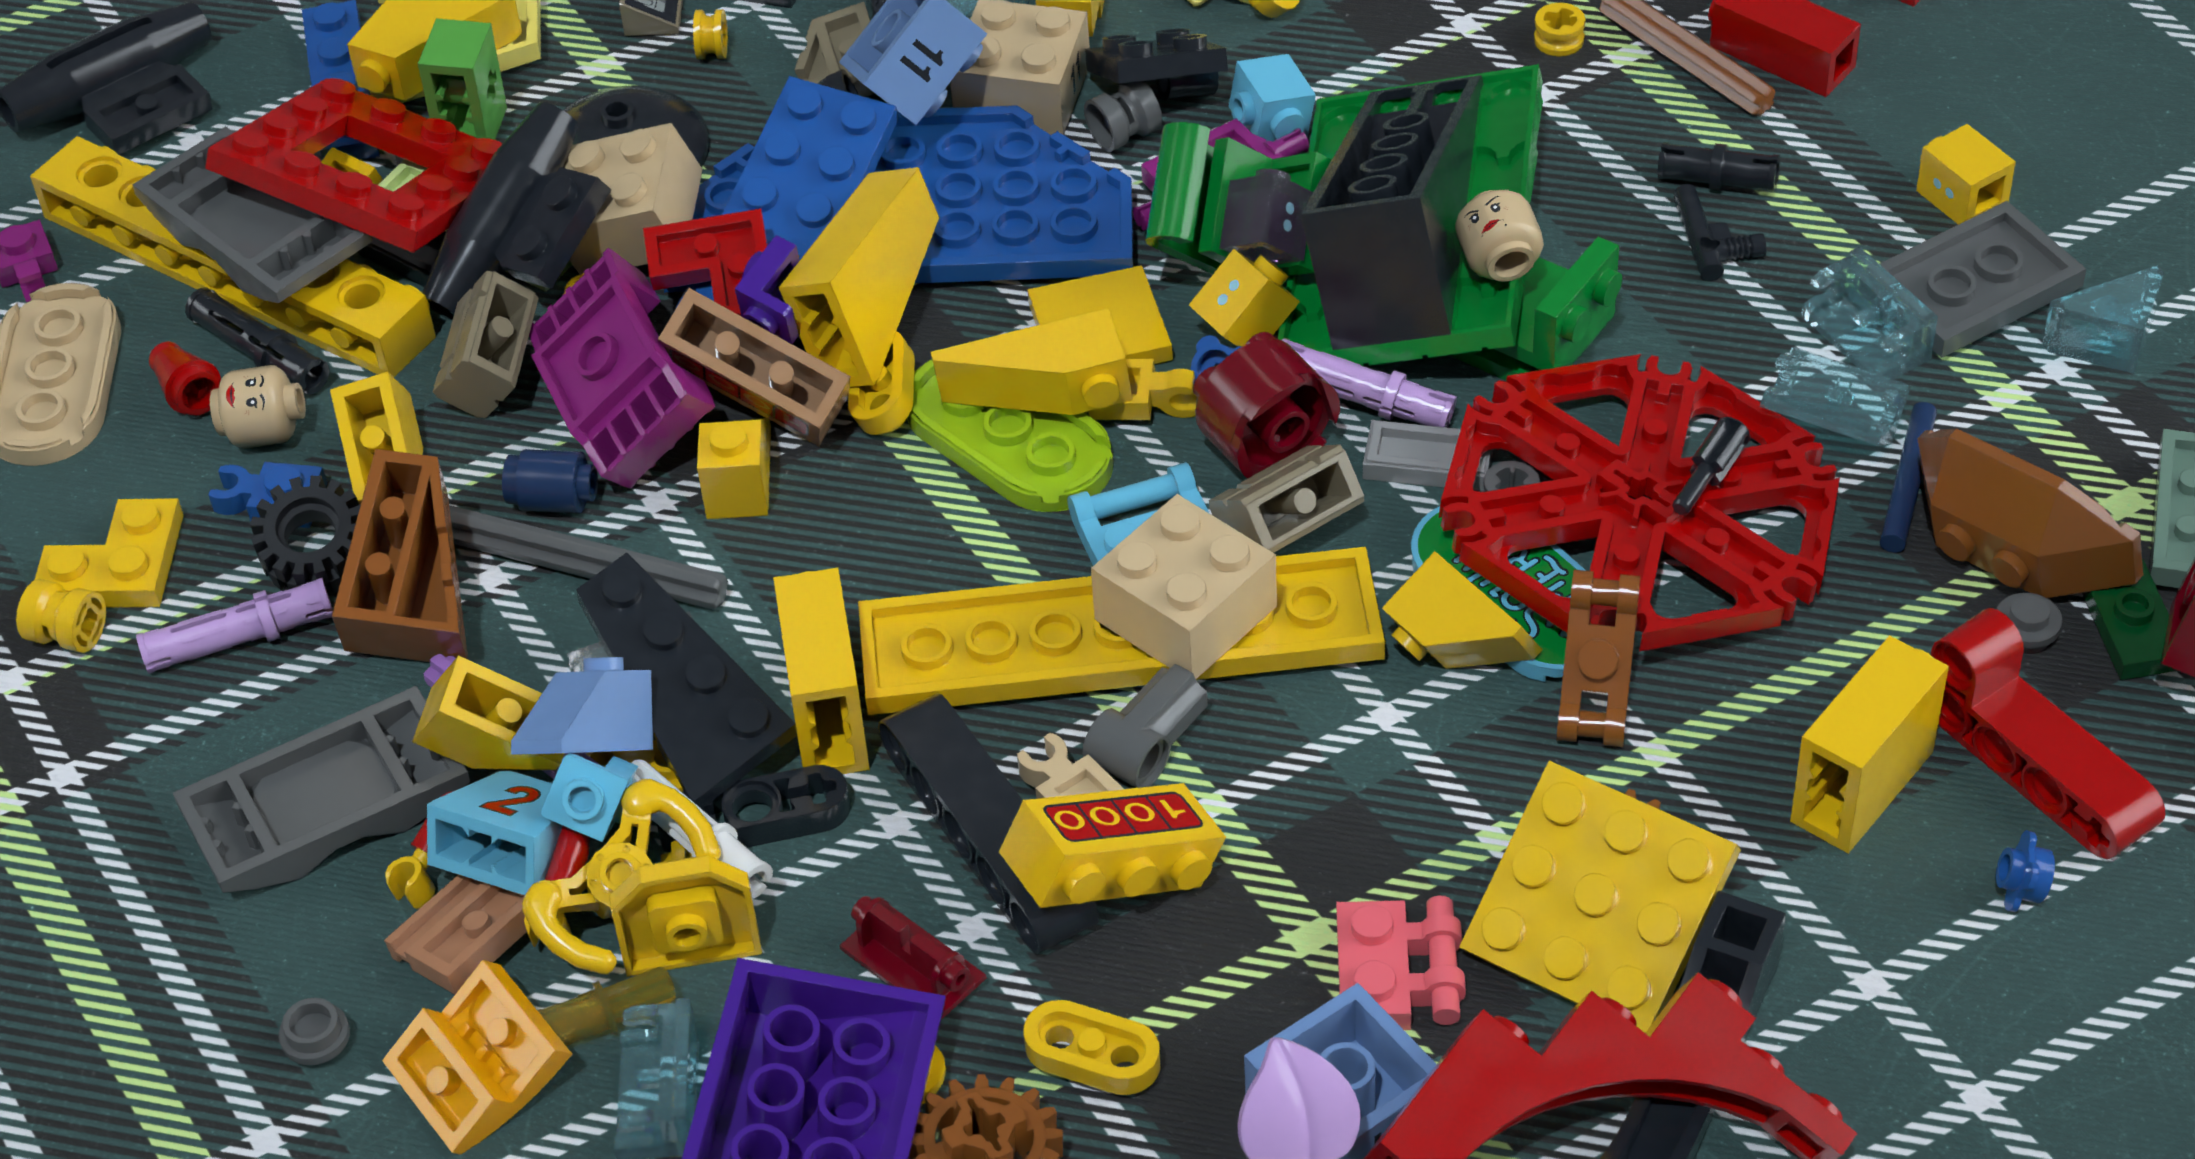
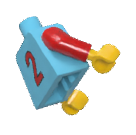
M499 771L458 790L449 791L428 803L427 818L411 843V847L415 849L412 857H401L394 860L387 867L385 872L386 883L396 900H400L405 894L412 907L416 909L421 908L435 894L434 883L426 872L429 866L525 895L532 884L543 879L553 881L574 876L587 864L590 837L542 816L541 810L553 781L546 782L513 771ZM558 913V922L572 934L565 913ZM524 917L527 933L533 947H536L539 938L534 934L526 917Z

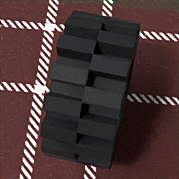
M311 475L310 486L303 487L300 477L289 479L292 487L291 491L284 493L282 488L277 485L270 490L274 503L271 504L261 499L256 506L260 517L252 516L250 525L254 534L251 536L254 549L267 577H271L273 585L280 590L286 584L288 589H292L323 578L324 584H330L335 594L339 591L340 578L343 575L361 505H359L356 495L350 489L344 492L342 483L334 479L330 481L327 488L322 476ZM322 521L330 523L335 528L334 538L321 549L312 552H296L288 546V539L291 533L306 523Z

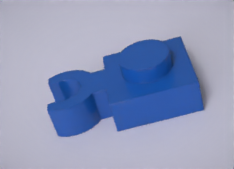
M264 462L260 474L257 475L249 474L245 468L238 465L220 466L218 473L223 488L229 490L210 489L208 496L214 512L222 515H234L247 509L251 521L252 516L260 517L256 506L261 499L271 504L274 503L270 493L271 489L279 485L284 493L292 490L289 479L300 477L303 487L310 486L311 475L322 476L325 487H327L328 483L323 467ZM312 522L306 523L300 527L310 528Z

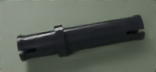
M207 287L197 289L188 298L185 306L187 318L196 324H200L229 345L234 346L251 357L256 367L277 366L285 372L290 383H299L303 392L309 395L318 392L327 382L330 370L328 363L298 346L296 338L284 329H271ZM232 322L243 329V333L232 327L230 323ZM252 338H257L261 343H257ZM270 347L279 352L280 354H282L284 358H281L275 353L271 352Z

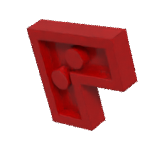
M761 208L643 228L649 277L653 291L711 281L714 302L741 316L735 287L742 280L745 266L756 252H763L768 246Z

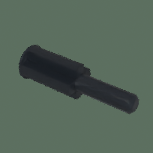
M1732 417L1720 418L1692 457L1694 464L1689 470L1691 477L1672 503L1673 509L1678 514L1687 515L1708 484L1711 486L1720 484L1748 444L1750 433L1741 421Z

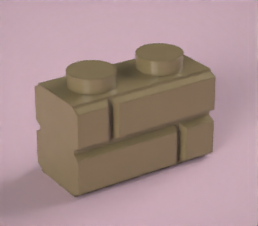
M486 271L478 279L473 289H469L457 303L440 363L441 370L437 374L433 393L437 398L477 418L486 419L498 406L499 400L503 401L513 391L517 383L539 299L535 292L496 272Z
M1313 445L1298 450L1237 484L1236 489H1228L1208 501L1210 511L1214 517L1274 553L1363 503L1364 494L1347 453L1341 445H1325L1323 447L1321 445Z

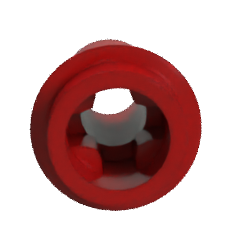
M162 342L154 347L149 355V365L157 376L168 405L174 411L182 414L201 415L210 411L211 391L219 388L221 382L218 369L208 361L183 350L174 342Z

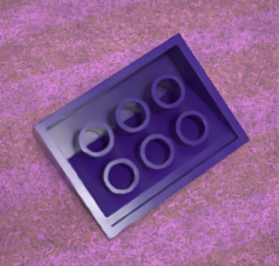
M737 958L682 1159H909L946 996Z

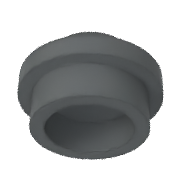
M2033 593L2013 594L2002 600L1997 607V610L2004 613L2019 630L2024 645L2023 654H2035L2045 650L2060 634L2062 626L2061 612L2052 601L2041 595Z
M307 998L293 1004L286 1011L279 1029V1042L284 1054L293 1062L302 1065H317L333 1059L345 1048L350 1037V1027L344 1012L322 998Z

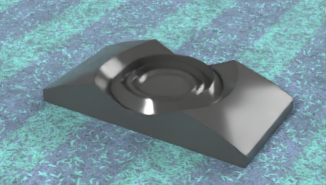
M226 126L132 184L138 199L182 246L202 250L222 267L242 291L265 301L282 302L373 242L372 236L205 169L208 148L234 133Z
M417 686L172 793L181 814L223 893L254 890L302 879L338 848L349 845L363 837L406 832L427 817L428 803L449 791L458 790L470 783L468 772L463 764L412 742L426 704Z

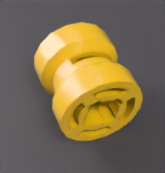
M44 579L34 580L26 587L19 601L16 617L18 633L23 639L46 644L56 640L60 647L79 653L89 652L102 635L106 619L105 600L100 593L76 588L68 592L59 583Z

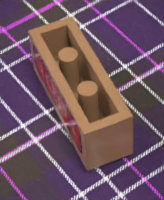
M688 288L658 338V342L665 347L673 363L705 381L709 387L818 447L848 399L850 389L849 375L691 288Z

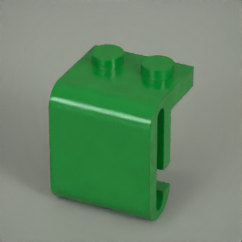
M1174 122L1163 126L1145 239L1149 246L1212 275L1233 249L1253 262L1261 254L1288 276L1314 273L1301 213L1332 159L1318 152L1272 159L1229 137L1216 139L1215 146L1212 147L1208 145L1210 128L1200 124ZM1288 202H1291L1294 206L1292 214L1286 211V204ZM1286 219L1291 222L1292 227L1290 231L1284 229L1283 223Z
M1597 237L1570 269L1539 257L1528 273L1522 276L1524 289L1515 346L1491 350L1484 347L1482 351L1449 356L1505 381L1508 375L1573 365L1615 315L1616 297L1622 284V274L1618 272L1619 245Z

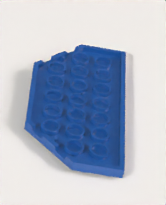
M1017 105L939 108L932 116L928 118L923 116L917 125L897 111V124L874 172L919 167L939 216L915 283L1089 277L1133 267L1132 179L1115 167L1109 172L1091 161L1090 151L1058 131L1052 135L1034 125L1032 114ZM747 143L714 165L715 175L699 185L693 220L722 215L754 146ZM687 285L666 288L664 293L684 292Z

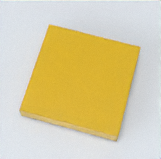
M1142 265L1027 289L1028 303L1036 326L1109 308L1126 359H1154V364L1173 360L1172 344Z

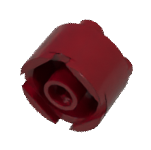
M1259 332L1253 335L1244 346L1231 353L1218 366L1205 369L1198 376L1193 386V393L1198 397L1195 415L1200 431L1246 478L1252 477L1306 446H1325L1327 441L1321 434L1329 419L1336 425L1340 414V400L1336 390L1288 343L1276 339L1268 332Z

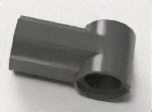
M1177 664L1168 669L1161 668L1121 712L1110 708L1097 717L1086 735L1083 744V757L1089 754L1106 772L1135 788L1150 787L1165 768L1170 755L1171 745L1208 706L1207 691L1200 686L1194 674Z

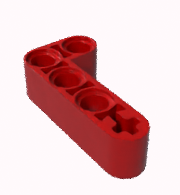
M1993 608L1982 610L1936 641L1931 649V656L1934 659L1949 666L1938 725L2087 850L2100 858H2114L2163 822L2165 819V806L2161 796L2146 778L2019 676L2024 653L2023 640L2019 630L2001 611Z

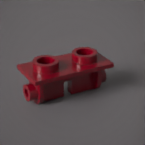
M864 896L854 905L851 917L856 921V931L839 945L840 950L890 986L946 996L942 1019L987 979L986 974L964 959L963 955L953 951L892 907L884 898L876 897L872 899L869 896Z

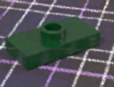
M2142 559L2143 576L2136 584L2082 592L2120 680L2178 671L2161 664L2169 613L2144 559Z

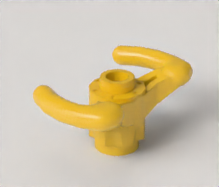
M641 779L625 789L620 801L623 809L620 828L603 848L595 852L592 859L574 876L553 881L543 879L532 884L524 896L522 912L534 934L553 954L577 968L607 975L614 970L617 960L612 951L587 944L570 934L558 922L557 914L595 911L602 919H613L610 894L639 867L653 865L647 856L653 813H666L678 823L688 836L697 858L710 856L719 860L721 857V849L713 829L697 806L676 789L653 779ZM633 826L638 827L636 846L630 844ZM585 889L588 890V893H586V894H580V893H582Z

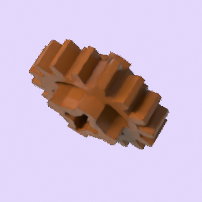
M978 1074L975 1080V1088L965 1090L960 1082L953 1079L949 1081V1097L946 1099L933 1093H928L925 1096V1113H919L909 1159H1060V1157H1063V1130L1057 1129V1111L1054 1107L1040 1109V1092L1037 1089L1033 1088L1019 1096L1015 1094L1014 1078L1007 1077L999 1088L989 1087L986 1075Z

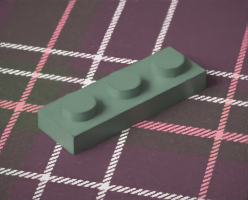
M2163 429L2159 446L2149 572L2155 585L2179 588L2195 558V433Z

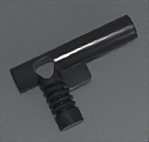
M1684 184L1676 188L1673 194L1700 275L1704 280L1713 281L1720 278L1724 273L1722 262L1726 260L1731 261L1738 258L1742 260L1744 257L1749 259V257L1766 256L1767 247L1763 233L1750 234L1749 236L1744 235L1743 237L1738 236L1737 238L1732 237L1727 223L1708 224L1697 190L1693 185Z

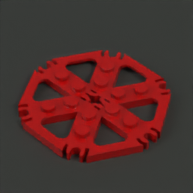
M1641 354L1508 375L1506 382L1499 380L1494 384L1492 402L1478 395L1474 398L1473 408L1469 404L1467 405L1441 498L1438 517H1442L1441 527L1443 531L1456 529L1454 530L1452 550L1454 553L1460 554V562L1566 633L1568 631L1571 597H1562L1555 594L1540 582L1512 565L1508 560L1510 554L1526 549L1597 537L1590 571H1594V578L1620 581V574L1640 576L1635 632L1641 631L1642 633L1639 652L1781 626L1782 619L1789 621L1793 618L1797 598L1809 605L1814 599L1815 592L1819 595L1840 477L1835 478L1837 471L1835 465L1818 467L1821 463L1824 447L1821 443L1814 442L1815 435L1701 365L1698 379L1695 382L1690 380L1692 373L1691 363L1683 361L1679 373L1667 375L1657 368L1659 356L1651 355L1647 359L1645 371H1639ZM1601 395H1613L1621 398L1626 402L1628 409L1619 446L1553 404ZM1699 414H1710L1718 418L1732 417L1741 421L1749 430L1750 437L1761 445L1745 447L1722 482L1715 486L1708 484L1691 511L1687 515L1678 514L1673 509L1672 503L1691 477L1689 470L1694 464L1692 457L1682 458L1691 418ZM1491 449L1508 450L1553 479L1551 481L1487 492L1473 490L1481 457L1486 451ZM1787 505L1798 509L1805 517L1799 554L1786 553L1728 516V514ZM1661 550L1731 594L1736 600V605L1729 609L1702 612L1681 618L1672 619L1658 615L1650 601ZM1591 605L1589 624L1615 626L1617 607Z

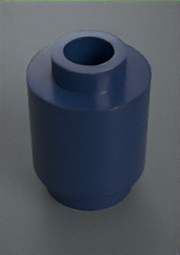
M524 449L520 455H508L505 459L502 473L504 501L507 504H518L521 511L582 513L586 501H594L598 486L597 469L594 464H588L586 455L582 451Z

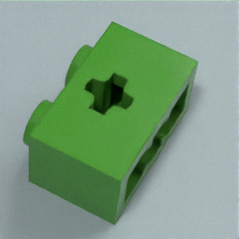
M436 18L418 62L429 118L447 120L456 126V130L476 138L495 140L507 110V103L491 23Z

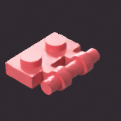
M1446 896L1430 898L1426 902L1427 918L1422 922L1406 923L1405 900L1336 902L1339 994L1359 983L1403 1030H1411V1007L1432 1006L1433 1021L1440 1025H1452L1458 1022L1461 1017L1460 1002L1466 995L1464 972L1457 967L1456 951L1460 949L1459 946L1463 937L1461 921L1454 916L1453 901ZM1429 955L1430 968L1425 973H1409L1408 956Z

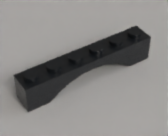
M1718 891L1694 943L1680 988L1699 972L1706 979H1714L1730 987L1740 997L1743 1004L1742 1007L1756 1017L1779 964L1786 913ZM1750 1028L1744 1034L1741 1041L1745 1042ZM1635 1097L1615 1138L1600 1159H1694L1715 1109L1683 1101Z

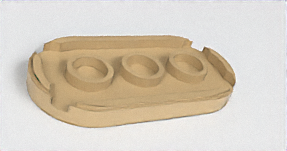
M61 283L38 289L30 294L32 301L25 303L21 308L16 303L6 312L0 323V458L7 462L25 466H38L64 460L88 446L103 426L121 336V324L112 301L109 298L107 300L101 297L99 290L89 285Z

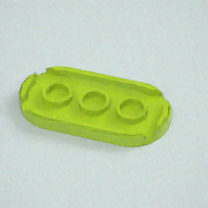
M932 359L914 372L913 407L907 417L913 432L925 443L1013 504L1040 512L1069 510L1068 496L1087 491L1090 496L1101 493L1108 484L1113 471V455L1108 433L1100 423L1086 413L1067 415L946 403L941 400Z

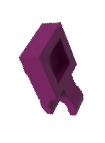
M40 219L23 225H13L0 232V284L3 288L19 283L26 303L32 301L30 294L46 287L42 275L58 270Z

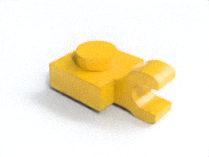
M1126 359L1133 400L1088 411L1089 416L1095 420H1150L1152 406L1162 409L1173 417L1189 418L1196 416L1198 397L1193 393L1195 373L1189 369L1156 372L1154 359Z

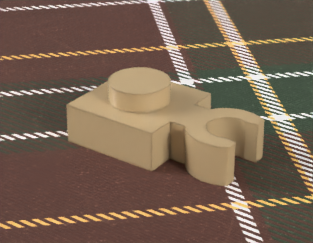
M1053 733L1044 736L1045 752L1050 758L1049 760H1033L1024 750L1017 753L1020 777L1027 784L1036 787V799L1124 789L1089 754L1075 763L1069 761L1065 742Z

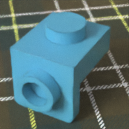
M573 753L565 755L542 807V816L603 842L614 823H621L623 809L620 801L625 789L631 785L638 766L616 756H613L604 767Z

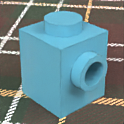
M1289 54L1237 61L1228 107L1231 110L1233 120L1237 118L1252 134L1262 137L1267 141L1281 138L1297 128L1301 129V133L1304 132L1308 137L1316 94Z

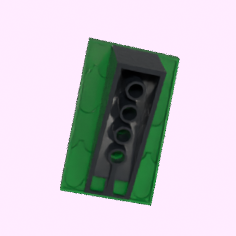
M1539 64L1317 99L1308 153L1318 152L1332 159L1301 213L1314 273L1288 277L1286 289L1300 302L1280 326L1279 340L1286 338L1305 347L1361 364V366H1364V363L1377 365L1422 359L1423 355H1428V358L1476 352L1482 351L1484 347L1491 350L1515 346L1524 289L1523 278L1520 277L1512 281L1501 282L1478 276L1467 263L1457 238L1455 223L1458 214L1465 205L1476 195L1485 191H1513L1520 193L1529 204L1531 203L1538 157L1536 144L1543 105L1541 95L1543 81Z

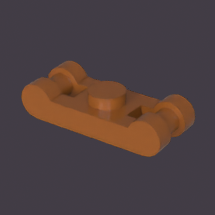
M1573 571L1557 741L1577 743V736L1603 739V746L1623 748L1640 576L1620 574V581L1594 578V571ZM1591 605L1617 607L1615 626L1589 624ZM1582 690L1608 693L1606 712L1580 710Z

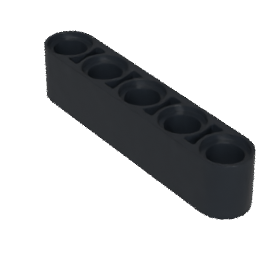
M936 693L878 722L881 740L895 767L1033 953L1039 954L1099 923V914L1095 901L1040 908L1001 856L999 850L1023 800L942 694Z

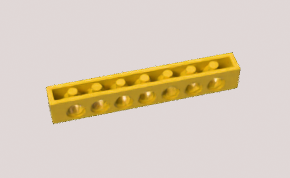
M76 136L30 175L44 218L192 288L207 287L212 289L218 296L250 315L275 327L284 329L292 335L377 375L388 371L395 377L436 338L429 311L430 306L425 294L414 286L400 284L377 273L368 265H359L348 259H345L280 303L265 301L242 291L214 259L200 249L182 246L135 195L132 184L156 169L148 165L142 166L122 157L107 146H98Z

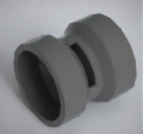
M1145 81L1124 83L1119 86L1117 93L1110 96L1102 93L1085 101L1084 116L1087 126L1097 144L1104 151L1111 152L1126 145L1129 137L1134 134L1143 137L1161 128L1162 113L1159 103Z

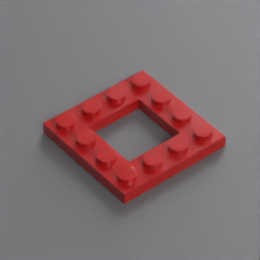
M326 78L208 148L205 169L414 253L449 228L491 157L503 143L489 138H476L458 131L456 126L447 120L426 118L408 111L405 105L399 101L388 98H376L356 90L354 84L346 80ZM346 135L428 169L393 192L373 184L372 180L366 175L356 172H343L323 164L313 154Z

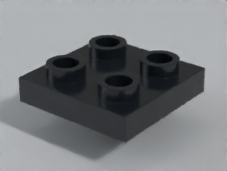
M1186 28L1156 31V40L1136 41V35L1107 36L1102 38L1103 47L1085 49L1086 69L1088 72L1118 84L1156 79L1158 92L1164 101L1215 95L1218 89L1219 72L1228 71L1226 47L1208 42L1207 35L1190 34L1189 29Z

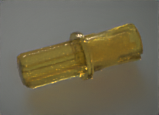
M657 967L605 988H602L599 981L592 983L593 990L537 1011L562 1042L569 1046L574 1042L609 1030L611 1035L618 1033L616 1024L672 1003L676 998V991L665 967Z

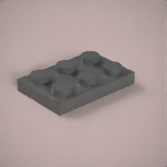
M2005 201L1867 269L1864 288L1942 358L2082 287L2086 268L2013 205Z

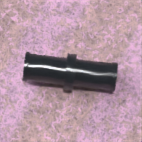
M1663 142L1658 160V179L1709 183V189L1721 191L1724 185L1775 192L1780 173L1779 154L1766 155L1729 151L1727 144L1715 143L1714 148L1710 149Z

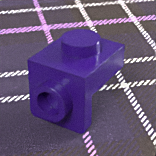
M775 235L763 252H756L745 266L742 280L735 287V293L743 318L793 344L799 336L793 309L784 303L779 286L800 259L795 244Z

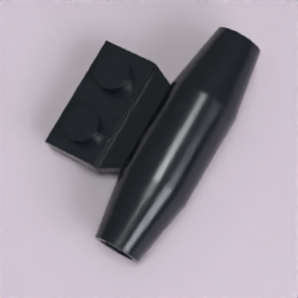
M189 1L132 16L50 53L1 87L0 114L12 131L19 132L84 113L86 127L105 146L114 150L118 155L213 110L210 93L179 64L211 41L212 34L208 21L201 9L194 2Z
M540 101L493 154L444 235L422 291L426 295L430 309L445 318L453 320L458 301L469 289H473L474 284L486 271L496 272L500 275L507 271L514 278L546 288H553L611 192V189L598 177L564 168L580 127L578 122L568 113L550 103Z

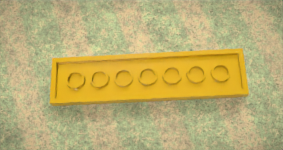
M1366 547L1276 556L1277 607L1196 680L1385 659V640ZM1091 576L858 601L865 699L868 715L899 712L936 693L942 694L951 706L1143 686L1161 668H1169L1095 620Z

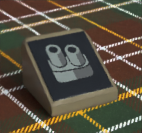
M620 0L619 7L624 35L679 34L683 0Z

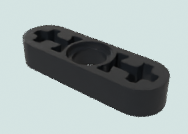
M813 765L739 780L702 808V810L715 821V813L723 812L725 823L735 828L738 834L737 840L748 848L835 829L848 817L850 801L846 779L840 771L826 765ZM824 794L826 801L813 804L811 796ZM790 799L792 810L784 812L782 800ZM749 803H764L771 808L764 818L757 821H744L735 816L741 807ZM657 824L661 845L667 853L671 852V842L676 840Z

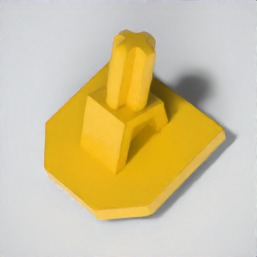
M677 841L671 842V852L662 854L660 863L639 867L610 894L612 917L627 977L762 954L748 873L710 856L692 857V854Z

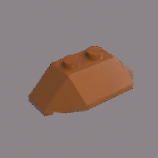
M1957 428L1940 429L1935 432L1925 430L1917 438L1923 484L1935 544L1949 557L1958 561H1967L1993 574L2000 582L2009 587H2019L2029 593L2038 594L2045 598L2136 584L2143 576L2140 532L2126 522H2121L2118 525L2102 505L2065 479Z

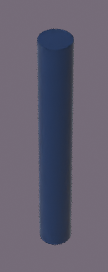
M1928 402L1916 403L1912 408L1880 538L1881 547L1888 552H1900L1904 550L1922 479L1917 438L1925 430L1933 431L1937 416L1936 407Z

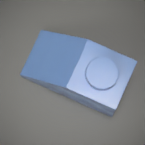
M623 657L583 658V671L556 672L511 740V755L653 750L651 670H624Z

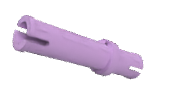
M1282 339L1336 390L1339 398L1379 411L1378 416L1387 420H1392L1395 416L1426 426L1446 428L1449 426L1455 410L1457 396L1438 390L1435 391L1406 380L1407 375L1398 371H1393L1390 375L1322 351L1305 347L1289 339Z
M323 578L267 595L266 590L254 593L253 600L240 603L239 605L184 620L161 629L136 634L139 650L147 672L150 674L180 662L193 660L264 637L270 642L280 639V632L310 622L332 618L333 608Z

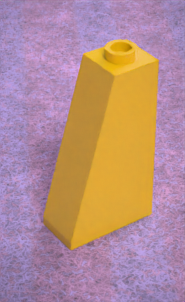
M919 167L868 173L779 286L784 302L793 309L798 334L806 352L849 375L850 387L874 385L878 380L939 220L938 213Z

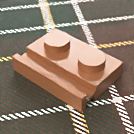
M457 875L384 941L394 960L398 962L405 960L410 964L413 971L455 995L482 960L494 962L527 932L524 923L525 915L522 912V902L525 895Z

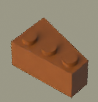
M375 449L332 614L344 651L430 662V659L437 654H442L444 657L454 656L455 658L459 655L468 659L448 493L438 457Z

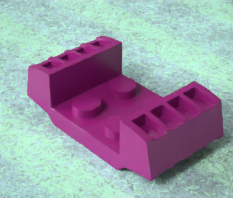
M607 248L602 253L603 256L590 269L587 268L584 271V275L572 287L569 286L565 290L566 293L554 305H550L547 308L548 311L535 324L532 323L529 337L535 350L531 356L570 434L584 447L601 477L631 489L637 483V480L649 468L654 467L656 462L669 449L671 450L684 434L691 431L694 425L707 412L709 413L715 408V404L705 381L673 363L665 347L658 342L659 336L647 314L661 300L655 290H653L643 272L613 250Z

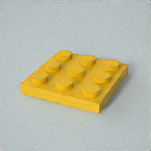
M1549 760L1459 947L1473 956L1575 1004H1578L1591 990L1601 998H1611L1626 1007L1635 1017L1636 1026L1646 1033L1670 1001L1689 961L1694 943L1717 892L1722 891L1741 848L1736 843Z

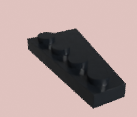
M627 552L576 589L578 603L607 656L623 657L624 670H651L652 726L658 749L669 769H672L684 794L701 809L797 736L795 722Z

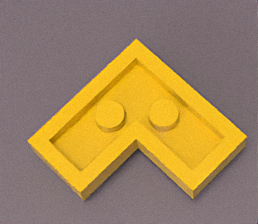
M178 498L118 499L105 545H44L34 580L44 579L59 583L68 592L76 588L98 592L104 598L106 608L160 607L184 516Z

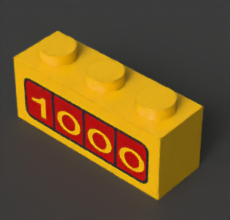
M1179 783L1023 800L999 853L1038 906L1045 908L1200 888L1211 873L1212 865L1226 836L1186 785Z

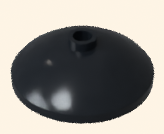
M629 85L602 89L581 97L563 110L572 116L580 126L573 145L633 132L638 129L672 123L701 167H703L708 156L709 139L707 127L701 114L688 101L658 88Z

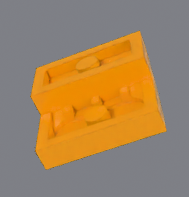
M482 960L442 1012L422 1008L382 1061L450 1151L462 1155L520 1111L554 1077L571 1057L572 1053L500 964Z

